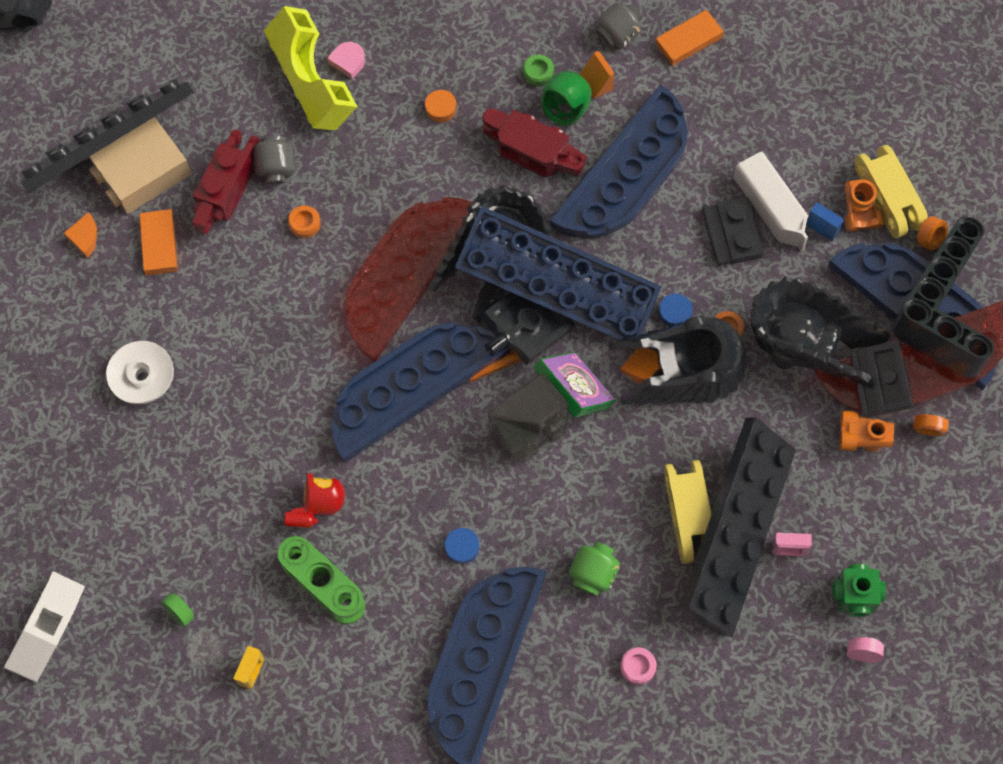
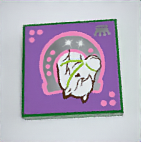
M576 352L542 358L533 366L538 375L575 418L608 409L616 402L615 398Z

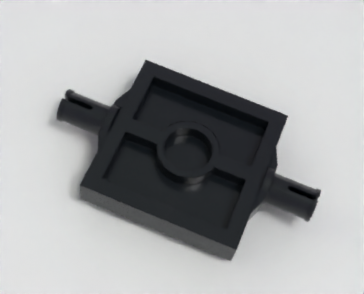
M509 293L486 310L482 316L484 322L497 335L489 343H486L484 347L486 352L490 351V356H494L507 346L528 365L573 329L575 323L569 318Z

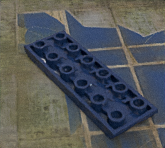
M480 206L454 267L619 341L642 334L662 287L483 206Z

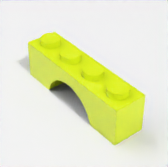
M284 6L264 29V33L271 49L282 66L283 73L287 76L294 90L296 98L307 115L308 122L316 129L336 130L357 108V105L345 82L321 79L317 74L314 65V48L319 32L308 11Z

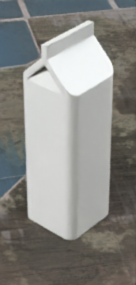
M759 152L740 162L735 167L733 178L777 241L797 246L801 252L804 251L808 239L804 232L808 215L763 152Z

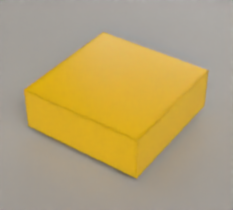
M247 646L233 678L239 686L249 690L253 687L265 660L259 649Z

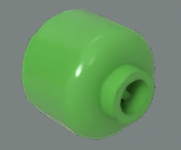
M595 541L593 547L581 546L569 569V576L574 580L572 585L595 596H598L599 592L609 591L620 568V562L612 556L614 549Z

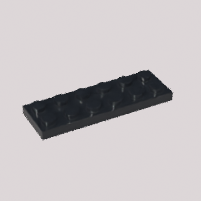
M756 417L745 418L679 605L681 609L720 635L733 637L796 452L794 447Z

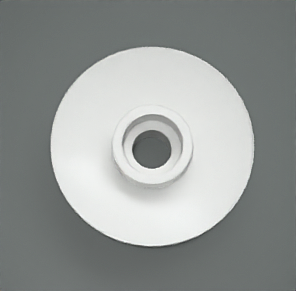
M136 341L116 351L108 363L106 377L108 385L116 397L130 404H146L158 399L167 391L173 380L174 367L169 354L164 348L153 342ZM140 373H148V377L145 380H137V376Z

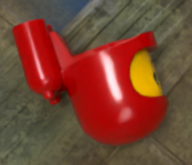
M306 473L303 507L291 509L290 512H284L283 526L311 528L314 524H318V519H315L314 515L328 516L339 512L345 501L343 484L333 477L332 479L313 478V473Z

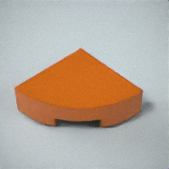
M88 212L64 232L66 238L86 258L94 251L97 240V225Z

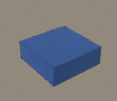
M816 203L810 210L806 225L833 242L839 234L844 220L820 203Z

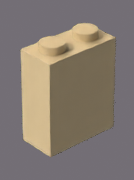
M155 117L89 156L93 165L89 168L90 173L99 185L103 182L107 185L109 189L105 193L116 208L121 205L127 214L192 175L186 158Z

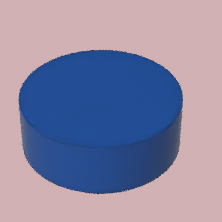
M670 294L660 303L659 317L668 327H672L678 322H685L686 319L691 318L692 304L684 295Z
M457 528L446 537L445 551L448 558L454 563L468 564L478 556L480 550L479 539L472 530Z

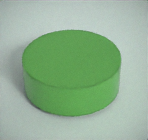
M544 55L529 57L523 65L524 79L533 86L546 85L554 76L553 62Z
M170 593L161 601L166 611L181 626L186 627L194 619L191 609L175 593Z

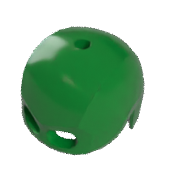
M559 72L544 86L541 104L545 115L550 120L559 125L572 126L585 114L590 105L592 97L591 87L581 75L575 72ZM558 104H569L572 113H563L560 111ZM550 108H554L558 112V115H554L550 111ZM562 117H568V118H571V119L563 120V119H561V118H562Z

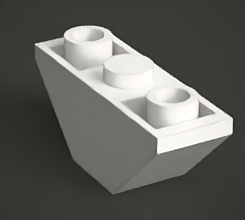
M52 572L4 666L5 669L31 681H38L76 608L85 586Z

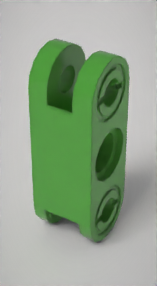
M298 536L285 539L279 546L277 554L286 574L337 621L351 624L361 619L366 606L358 586L306 539ZM301 555L300 558L293 560L295 556ZM327 574L331 576L327 585L323 587L313 585V581L318 575ZM347 600L352 601L348 606H342L343 602Z

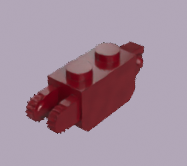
M493 108L483 112V132L487 137L490 136L491 139L498 142V150L501 157L543 177L553 176L556 170L578 177L584 168L587 156L569 144V136L558 127H549L538 122L534 116L528 113L522 114L516 110H512L510 115Z
M235 129L230 133L225 144H219L193 194L195 201L193 210L196 212L192 224L195 227V231L207 235L216 220H230L253 175L254 146L261 142L258 137L251 136L242 151L238 149L242 141V131Z

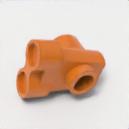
M869 179L846 182L847 215L844 216L846 232L883 227L882 211L877 210L875 204L877 196L875 185ZM855 195L861 196L863 202L858 200Z
M841 412L839 450L856 451L857 447H862L869 452H876L882 448H892L894 442V423L880 419L860 417L858 412ZM871 430L879 432L880 435H875Z

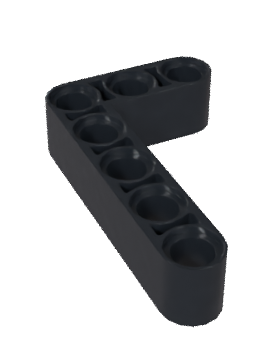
M964 216L956 221L893 322L892 332L900 341L962 376L973 378L981 373L994 352V345L984 334L939 310L940 305L984 235V226L975 218Z

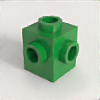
M851 564L847 568H843L832 584L833 600H837L838 613H849V616L867 617L876 611L881 602L885 601L886 596L885 582L880 581L879 569H869V566L865 564ZM857 586H865V591H860Z

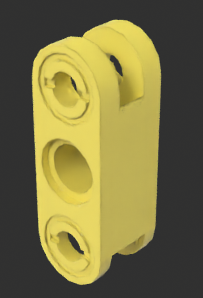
M888 145L880 146L877 150L878 158L870 160L863 153L857 155L854 160L856 172L860 179H869L875 185L877 190L875 204L877 210L882 211L884 223L891 236L895 239L905 236L908 233L907 221L913 230L918 231L922 223L928 218V215L892 148Z
M699 460L691 461V473L677 475L672 464L664 465L665 483L682 564L694 562L691 536L700 535L702 543L711 517L703 470Z

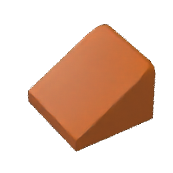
M596 51L579 75L589 83L592 98H597L613 90L615 73L602 54Z
M649 348L636 349L620 368V371L638 384L644 382L649 377L658 376L661 371L658 365L657 351Z

